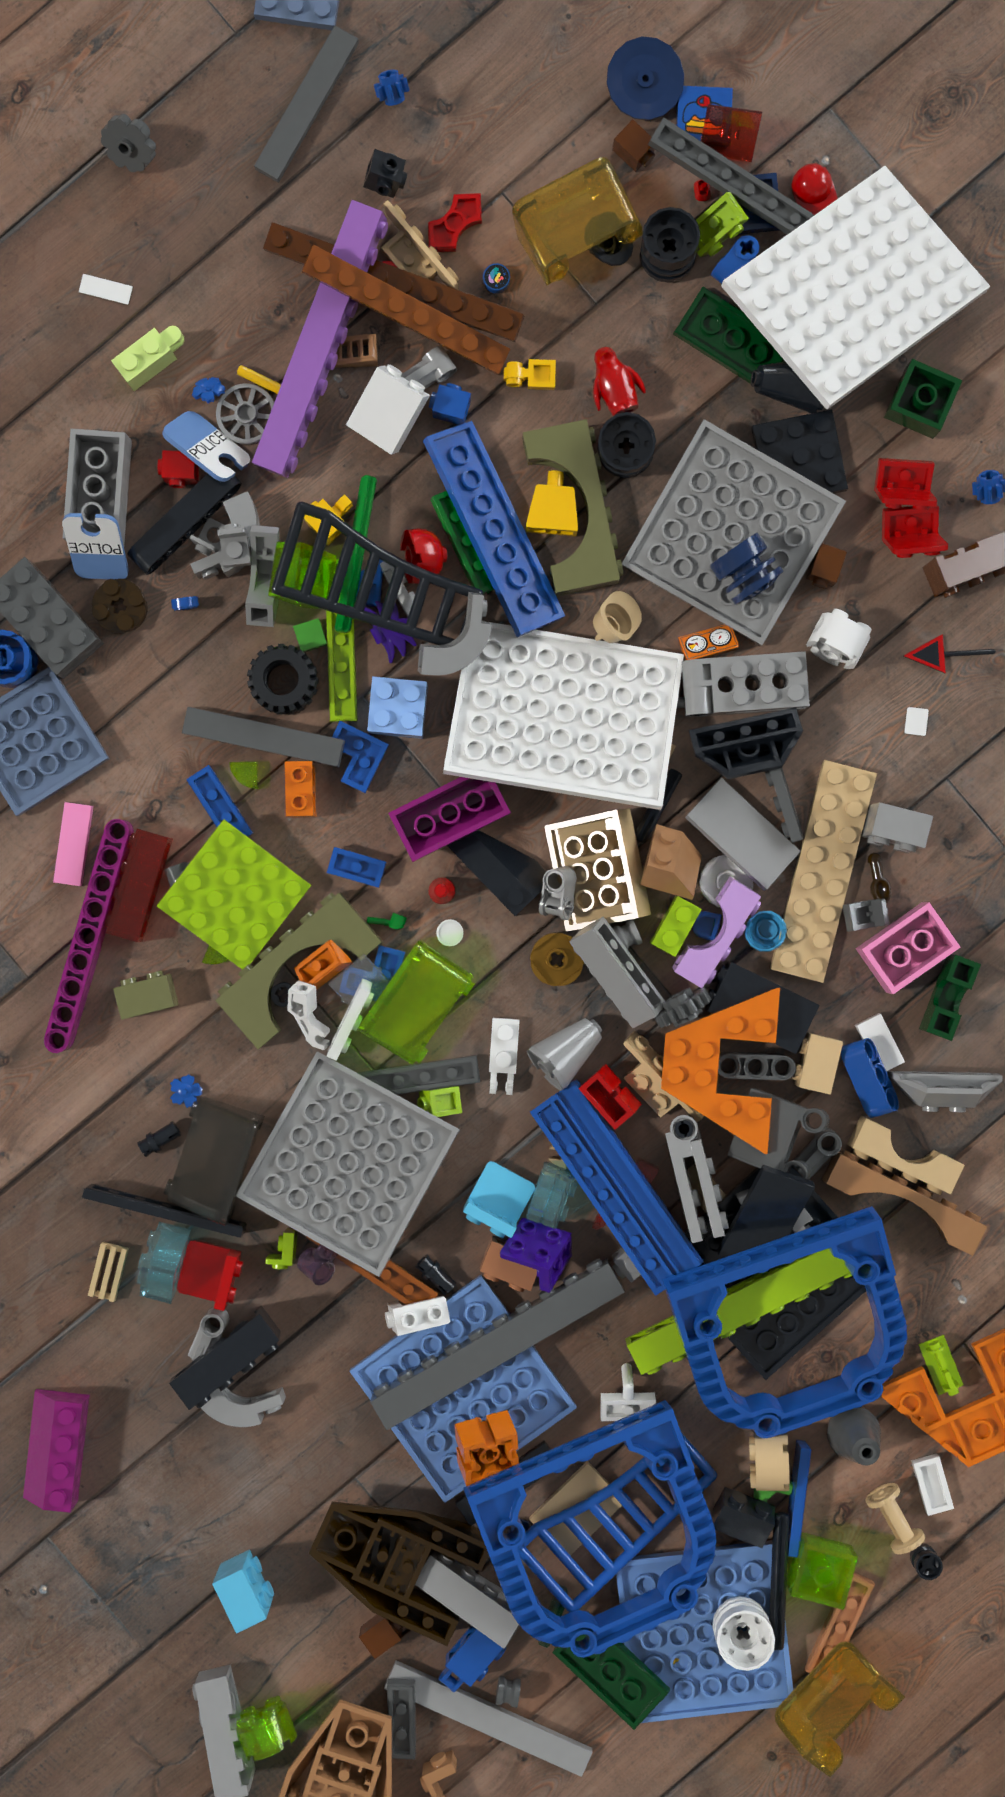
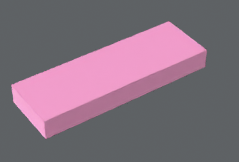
M64 803L54 883L82 886L94 806Z

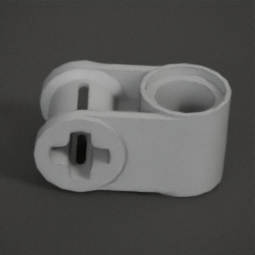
M561 866L548 870L544 874L542 894L539 902V913L541 915L560 916L561 920L566 921L570 919L574 909V892L577 881L575 871L572 868ZM558 874L562 878V885L557 880Z

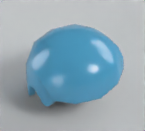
M759 911L748 920L745 928V938L750 946L756 950L771 952L783 944L787 932L786 923L780 915L772 911Z

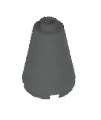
M863 1407L854 1408L830 1418L827 1440L837 1455L865 1466L872 1465L878 1460L880 1456L881 1428L876 1417L868 1409Z

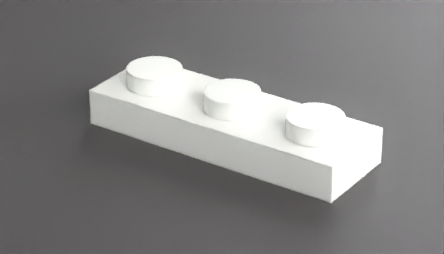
M362 978L329 1045L327 1057L337 1061L341 1052L344 1054L347 1052L352 1040L348 1036L351 1030L357 1031L363 1018L359 1014L363 1007L368 1009L373 999L374 993L370 992L373 982Z

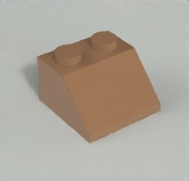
M656 824L649 842L640 885L692 900L702 855L682 831Z

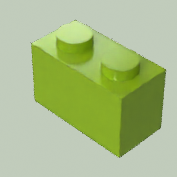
M675 896L649 943L676 957L702 909L679 896Z

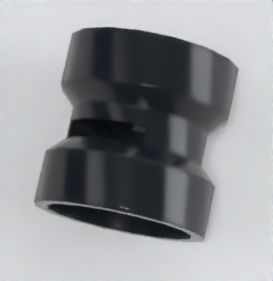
M921 1544L910 1552L911 1564L921 1578L933 1580L940 1576L943 1564L936 1551L930 1545Z

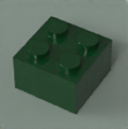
M911 359L903 371L884 418L933 439L944 425L962 380Z

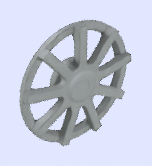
M243 383L232 386L225 391V394L220 397L217 403V424L222 433L236 443L246 445L257 443L260 441L264 431L257 422V419L268 420L270 414L258 413V410L270 403L272 410L274 401L266 390L255 384ZM251 388L248 401H243L238 389ZM257 390L266 398L257 405H253ZM233 391L239 402L237 406L225 401V398ZM222 405L235 411V414L221 417ZM237 420L236 425L230 432L223 426L224 422ZM242 425L245 426V439L234 436ZM250 425H254L261 434L250 438Z

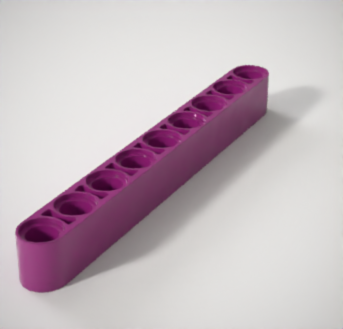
M110 820L104 828L44 1036V1045L52 1053L68 1050L72 1047L76 1038L134 837V828L126 820ZM122 824L125 828V834L122 838L117 839L114 836V829L117 825ZM111 850H114L118 856L116 863L110 865L106 860V855ZM103 876H106L110 881V886L106 891L101 890L99 887V880ZM95 902L100 903L103 909L99 917H95L91 911V907ZM88 928L92 929L95 933V939L92 943H88L84 939V932ZM80 954L87 958V966L84 969L79 968L76 963L77 957ZM73 980L80 986V991L77 995L72 994L69 990V984ZM64 1007H68L72 1011L70 1021L64 1020L61 1015ZM56 1033L64 1036L65 1043L62 1047L57 1046L54 1042Z

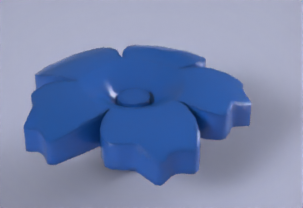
M211 377L208 380L204 378L195 383L196 387L193 388L192 396L195 400L201 398L202 401L207 403L214 402V395L219 397L221 394H225V386L221 384L219 378Z
M188 1074L183 1076L181 1081L175 1078L170 1083L171 1091L176 1092L170 1097L172 1103L181 1105L184 1102L187 1108L194 1106L197 1101L196 1096L202 1095L203 1090L199 1083L194 1084V1076Z

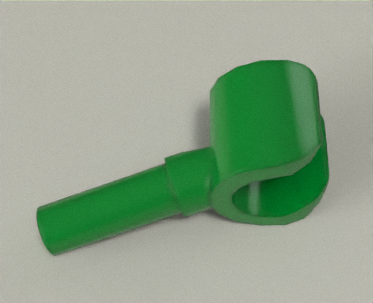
M396 913L392 914L390 920L367 917L368 924L384 925L397 930H401L407 920L406 917Z

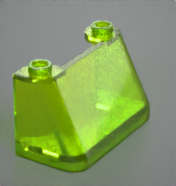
M419 939L359 1025L357 1031L411 1065L415 1061L420 1064L429 1051L425 1046L461 994L467 996L475 985L471 981L474 975L424 940Z

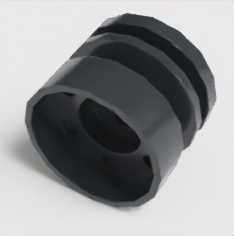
M667 207L653 213L644 224L640 261L646 273L655 280L667 283L679 281L688 275L693 268L699 245L700 230L698 223L690 213L681 208Z
M620 413L608 419L600 430L598 439V454L605 470L621 478L636 477L644 472L653 459L656 445L654 429L648 420L635 413ZM625 442L629 443V447L632 448L629 450V454H624L623 449H621Z

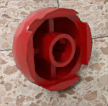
M426 529L404 530L401 537L400 551H405L406 561L439 575L443 563L447 561L446 547L441 545L439 538L434 533ZM404 573L408 583H419L420 579Z

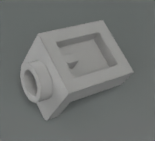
M240 524L224 525V529L217 530L218 537L220 538L223 567L252 565L249 536L245 527H240Z

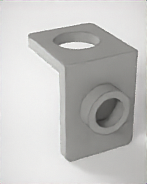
M212 518L207 519L198 538L193 535L190 536V540L196 545L195 550L206 556L221 550L220 541L212 543L207 538V533L210 529H224V524Z

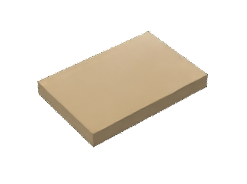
M586 1461L529 1519L533 1524L587 1499L610 1483ZM613 1495L599 1504L610 1517L622 1506ZM590 1510L574 1517L590 1536L602 1526ZM564 1523L547 1529L570 1556L582 1545Z

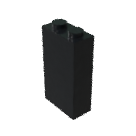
M728 961L726 966L722 964L715 978L719 980L715 989L708 991L712 1000L707 1004L705 1010L714 1014L775 988H780L777 1038L774 1044L796 1054L820 1005L735 963Z

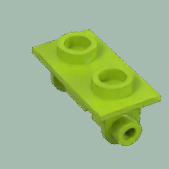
M944 1335L918 1344L938 1395L948 1392L949 1396L958 1394V1388L963 1386V1382Z

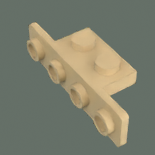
M388 200L383 203L385 214L400 231L381 247V251L390 262H393L399 269L430 280L437 275L446 286L458 290L457 281H459L456 273L450 267L446 269L440 262L441 257L434 247L430 246L428 248L422 241L424 237L419 229L414 225L412 227L409 226L405 221L406 216L398 205L393 207Z
M635 1030L630 1033L623 1044L640 1063L624 1077L626 1082L660 1117L677 1104H680L696 1122H699L704 1115L661 1089L664 1057L654 1051L645 1037L639 1035Z

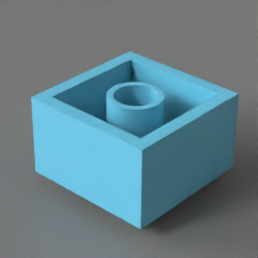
M250 1549L221 1563L212 1583L236 1634L265 1620L274 1596L271 1583L268 1580L265 1581L261 1574L262 1566L258 1557H253Z

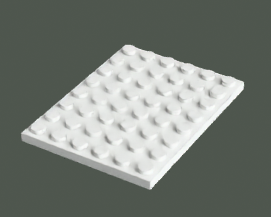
M884 166L724 279L721 287L828 410L986 293L990 285L889 169Z
M489 622L492 624V629L485 648L471 664L461 669L443 774L661 810L684 654L619 643H608L601 640L596 641L595 639L534 630L516 637L512 626Z

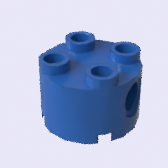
M0 630V686L16 688L35 676L38 656L23 637L12 631Z

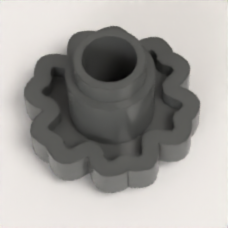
M126 114L114 115L101 130V143L108 149V158L114 161L118 167L126 166L130 172L143 171L156 156V143L150 139V129L145 122L139 119L131 120Z

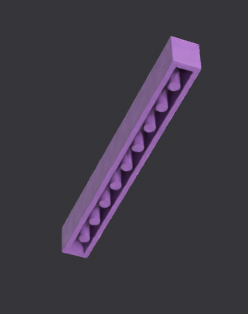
M352 200L331 254L367 272L369 266L374 265L377 259L378 249L376 248L379 240L383 239L387 233L388 223L384 213ZM321 282L252 460V463L256 466L287 479L289 474L293 473L297 467L298 458L296 456L299 448H303L307 441V427L309 422H313L317 415V401L319 396H323L327 389V375L329 370H333L337 363V349L339 344L344 343L348 333L347 323L349 318L354 317L358 307V302Z

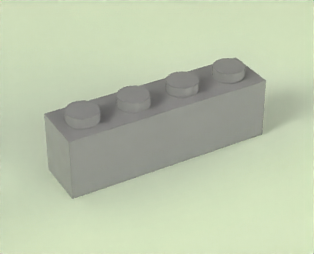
M601 917L580 929L569 942L576 954L581 957L589 968L590 973L603 987L606 995L619 1009L622 1017L627 1020L632 1028L656 1017L662 1010V1003L665 1000L606 919Z

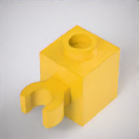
M343 495L332 508L324 499L319 503L317 501L311 503V505L330 510L340 519L353 507L352 502L346 495ZM305 515V522L317 534L321 520ZM331 526L326 542L327 546L342 534L333 526Z

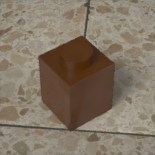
M633 119L614 138L612 150L635 172L642 165L647 167L656 155L654 153L655 149L648 145L652 137Z
M822 543L813 557L806 579L813 581L812 585L822 589H827L828 586L833 587L837 583L847 552Z
M376 1615L361 1626L359 1638L373 1658L376 1659L401 1641L403 1626Z

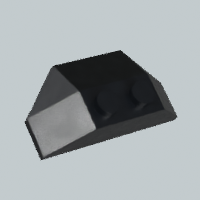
M796 707L689 730L695 756L727 779L782 768L803 733Z

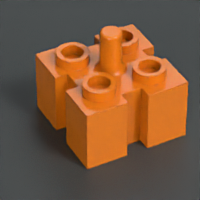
M508 1410L486 1415L485 1421H482L480 1417H475L471 1420L454 1424L455 1438L458 1447H456L457 1463L466 1486L519 1464V1457L516 1452L518 1450V1435Z

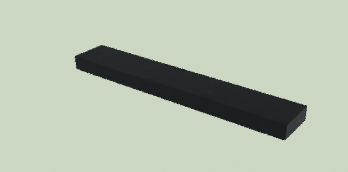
M90 1184L84 1188L82 1195L84 1199L239 1238L243 1236L247 1226L246 1222L95 1184Z

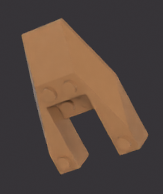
M339 1700L288 1768L278 1797H392V1716Z

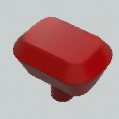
M697 180L694 183L696 200L707 201L711 197L710 185L703 180Z

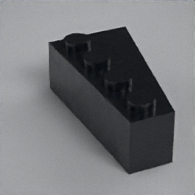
M262 1306L254 1311L256 1315L253 1319L240 1322L229 1333L231 1336L227 1339L226 1337L219 1339L207 1350L208 1353L205 1356L201 1354L171 1378L170 1386L188 1410L194 1406L198 1409L211 1399L210 1394L217 1388L220 1391L224 1390L233 1383L232 1377L239 1371L243 1374L256 1365L254 1360L261 1354H264L266 1357L278 1348L277 1342L280 1340L281 1331Z

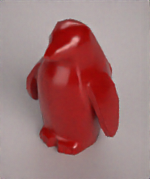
M610 347L599 348L594 356L596 377L593 382L592 392L597 410L601 411L600 399L602 397L612 416L625 412H634L639 407L635 384L644 394L646 393L642 379L631 367L624 365Z

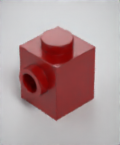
M162 450V459H158L157 464L158 475H161V478L166 484H169V487L185 488L186 485H196L199 482V466L180 451Z

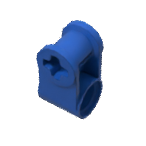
M750 235L740 237L729 252L717 263L711 272V276L722 284L724 279L757 257L759 243L756 238ZM747 249L751 251L750 253L747 252L745 255L741 253V251H746Z

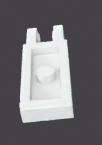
M492 1019L489 1094H496L498 1085L496 1081L497 1073H508L505 1091L506 1095L513 1094V1080L517 1065L519 1019Z

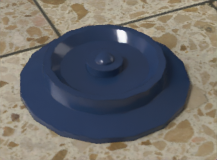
M641 36L625 42L615 51L608 65L606 84L611 100L621 112L634 119L652 120L664 116L676 105L683 91L684 70L679 56L670 45L658 38Z

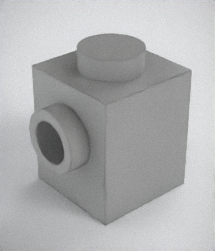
M622 1247L612 1254L613 1261L615 1262L612 1267L621 1279L627 1277L630 1282H633L641 1275Z

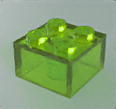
M276 542L268 596L302 608L320 609L272 592V585L285 542ZM297 542L285 586L301 590L313 546ZM326 551L323 552L311 594L327 599L334 577L336 555Z
M802 1532L799 1555L792 1558L787 1577V1588L790 1595L844 1610L858 1559L852 1545Z

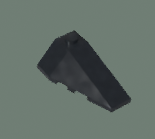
M480 830L447 845L514 916L542 891L543 877L546 871L535 859Z

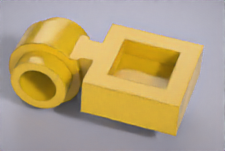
M529 359L528 369H525L521 362H508L507 367L504 368L506 386L521 387L522 382L528 380V389L555 390L556 360Z

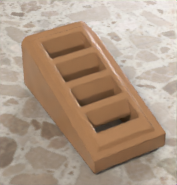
M377 335L347 336L344 343L339 344L337 349L338 359L334 368L378 366ZM368 345L369 355L364 356L363 346ZM342 346H347L348 358H342ZM353 346H358V357H353Z

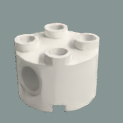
M834 609L832 613H822L806 644L807 647L812 646L810 651L814 655L832 665L838 666L839 662L846 663L845 669H854L871 638L869 634L872 629L864 623H856L848 619V614L840 609Z

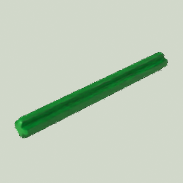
M370 475L361 477L352 526L353 529L366 538L377 483L376 478ZM355 544L339 600V603L354 607L365 551V549ZM337 614L335 630L340 633H349L353 619Z

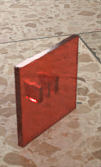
M708 104L701 142L727 159L752 162L762 111Z

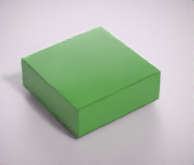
M319 618L293 626L300 650L303 652L327 645Z

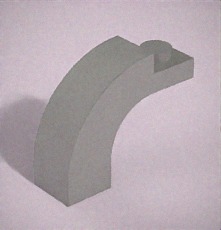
M247 491L224 501L223 504L231 524H240V527H245L247 530L251 555L250 529L252 525L260 526V520L255 504ZM221 550L190 564L194 574L199 579L202 577L210 579L218 575V570L220 569L229 578L244 567L224 568Z
M252 525L250 529L252 565L250 585L245 602L246 625L274 627L279 595L272 592V585L282 554L279 527Z
M468 592L465 626L455 640L444 645L420 644L417 670L420 674H451L467 667L481 654L489 640L492 624L482 621V617H486L487 600H484V595Z
M283 1387L255 1397H241L231 1392L228 1388L222 1391L217 1388L210 1394L211 1399L201 1409L207 1415L225 1425L251 1427L262 1423L264 1418L263 1411L266 1414H270L281 1409L286 1395Z

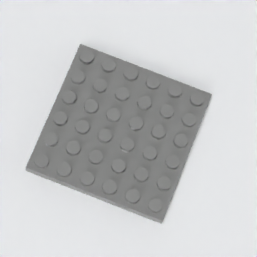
M704 419L624 558L622 566L762 646L846 501ZM758 532L768 547L759 556L760 560L764 561L774 557L776 561L766 567V569L770 573L780 566L784 572L778 576L773 585L751 600L735 605L731 599L741 593L740 589L737 587L727 594L725 590L734 580L730 576L719 581L709 566L738 544Z
M317 1051L238 1190L236 1197L380 1277L460 1129Z

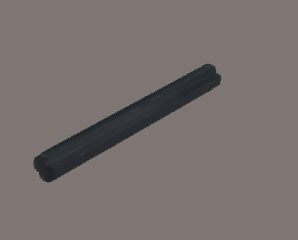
M784 1512L775 1513L772 1540L769 1621L775 1636L774 1650H783L785 1636L789 1516Z

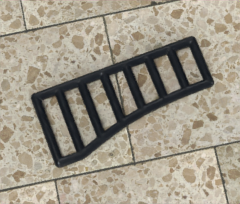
M302 501L296 504L272 585V592L276 595L436 645H444L455 640L443 635L455 593L467 597L468 592L483 595L481 589L440 576L395 556L353 529L330 510ZM308 515L320 519L321 523L301 590H297L284 584L304 517ZM331 526L344 534L346 538L326 599L313 595L311 592ZM355 544L368 551L370 555L354 607L339 603L338 600ZM379 560H382L393 566L394 571L381 613L377 615L364 611ZM404 573L420 579L406 623L391 619ZM430 584L445 589L432 632L417 627ZM465 615V618H464V621H463V624H462V627H461L460 634H461V632H462V630H463V628H464V626H465L466 615Z

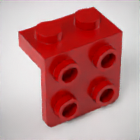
M879 458L874 491L881 502L885 503V506L888 508L899 509L902 508V505H913L912 508L917 510H929V506L936 507L938 500L930 491L935 463L922 460Z
M938 505L936 507L929 506V510H917L912 508V506L899 509H882V541L897 557L910 558L915 553L934 556L939 555L941 551L948 550V543L938 534Z
M190 1240L187 1244L177 1291L182 1294L214 1301V1309L225 1311L229 1303L233 1304L237 1288L233 1286L235 1278H239L244 1263L240 1261L242 1251L198 1240Z

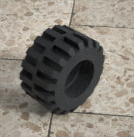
M278 644L276 647H273V645L267 646L266 651L263 652L261 650L257 653L258 657L256 660L252 659L250 663L252 665L251 670L248 669L247 672L249 677L247 684L251 690V695L257 703L277 715H292L295 711L301 712L304 710L305 705L311 704L313 695L316 696L318 691L316 686L319 684V678L316 674V667L302 650H298L292 645ZM280 665L294 667L299 675L296 688L286 695H277L268 686V678L271 671Z

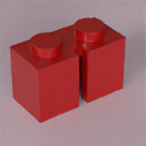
M605 1064L587 1079L579 1090L614 1129H617L642 1104L626 1086L623 1089L620 1088L619 1085L622 1081Z

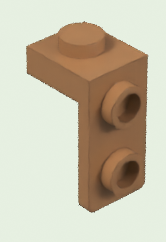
M453 1750L446 1753L439 1752L430 1761L423 1763L420 1781L425 1793L429 1792L431 1797H445L438 1781L456 1773L457 1759Z

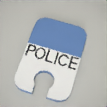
M187 411L163 429L162 435L170 444L218 481L226 482L234 477L236 473L231 468L222 465L219 461L220 457L232 460L241 471L250 462V456L246 451L196 412Z
M69 513L65 515L62 526L75 573L87 579H125L128 576L129 568L118 521L110 515L96 514L95 521L100 531L92 533L83 528L82 513Z

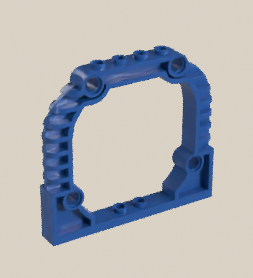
M872 1206L662 1279L693 1378L704 1405L720 1420L734 1423L739 1428L754 1429L756 1435L760 1438L783 1435L788 1431L811 1425L828 1417H834L839 1413L862 1407L877 1400L883 1392L882 1384L893 1374L892 1368L901 1361L904 1354L903 1349L907 1343V1324L894 1278L896 1272L882 1219ZM829 1248L834 1257L845 1261V1265L855 1281L860 1285H865L874 1318L875 1336L868 1353L848 1362L840 1376L776 1398L772 1394L762 1392L747 1397L740 1396L727 1387L713 1339L717 1338L722 1331V1323L717 1315V1311L728 1294L725 1284L756 1273H764L770 1268L792 1263L796 1259Z
M666 1400L463 1488L511 1613L521 1628L536 1640L552 1644L555 1647H570L573 1654L584 1658L592 1654H601L608 1647L617 1643L627 1642L634 1635L643 1631L654 1630L659 1624L667 1620L678 1619L683 1613L691 1610L697 1604L698 1593L696 1590L705 1581L706 1573L715 1557V1526L694 1472L695 1467L674 1411ZM624 1442L629 1451L645 1456L648 1468L657 1479L667 1480L684 1526L686 1543L682 1560L662 1573L658 1579L657 1588L593 1616L587 1611L577 1610L561 1617L557 1616L543 1607L537 1599L517 1547L522 1544L525 1538V1529L518 1517L521 1506L527 1496L523 1485L552 1472H563L568 1468V1465L577 1461H588L593 1458L594 1454ZM667 1458L664 1465L656 1466L660 1459ZM515 1526L511 1533H503L506 1527ZM681 1589H686L684 1594L677 1596ZM586 1635L583 1640L575 1641L578 1636Z

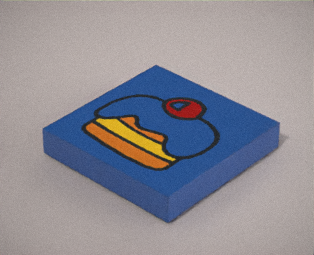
M683 86V91L677 101L676 126L706 145L729 146L731 142L733 88Z

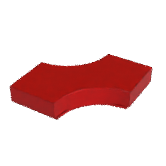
M481 193L453 195L449 211L440 219L428 222L429 247H434L437 252H456L457 242L462 233L471 226L482 224Z

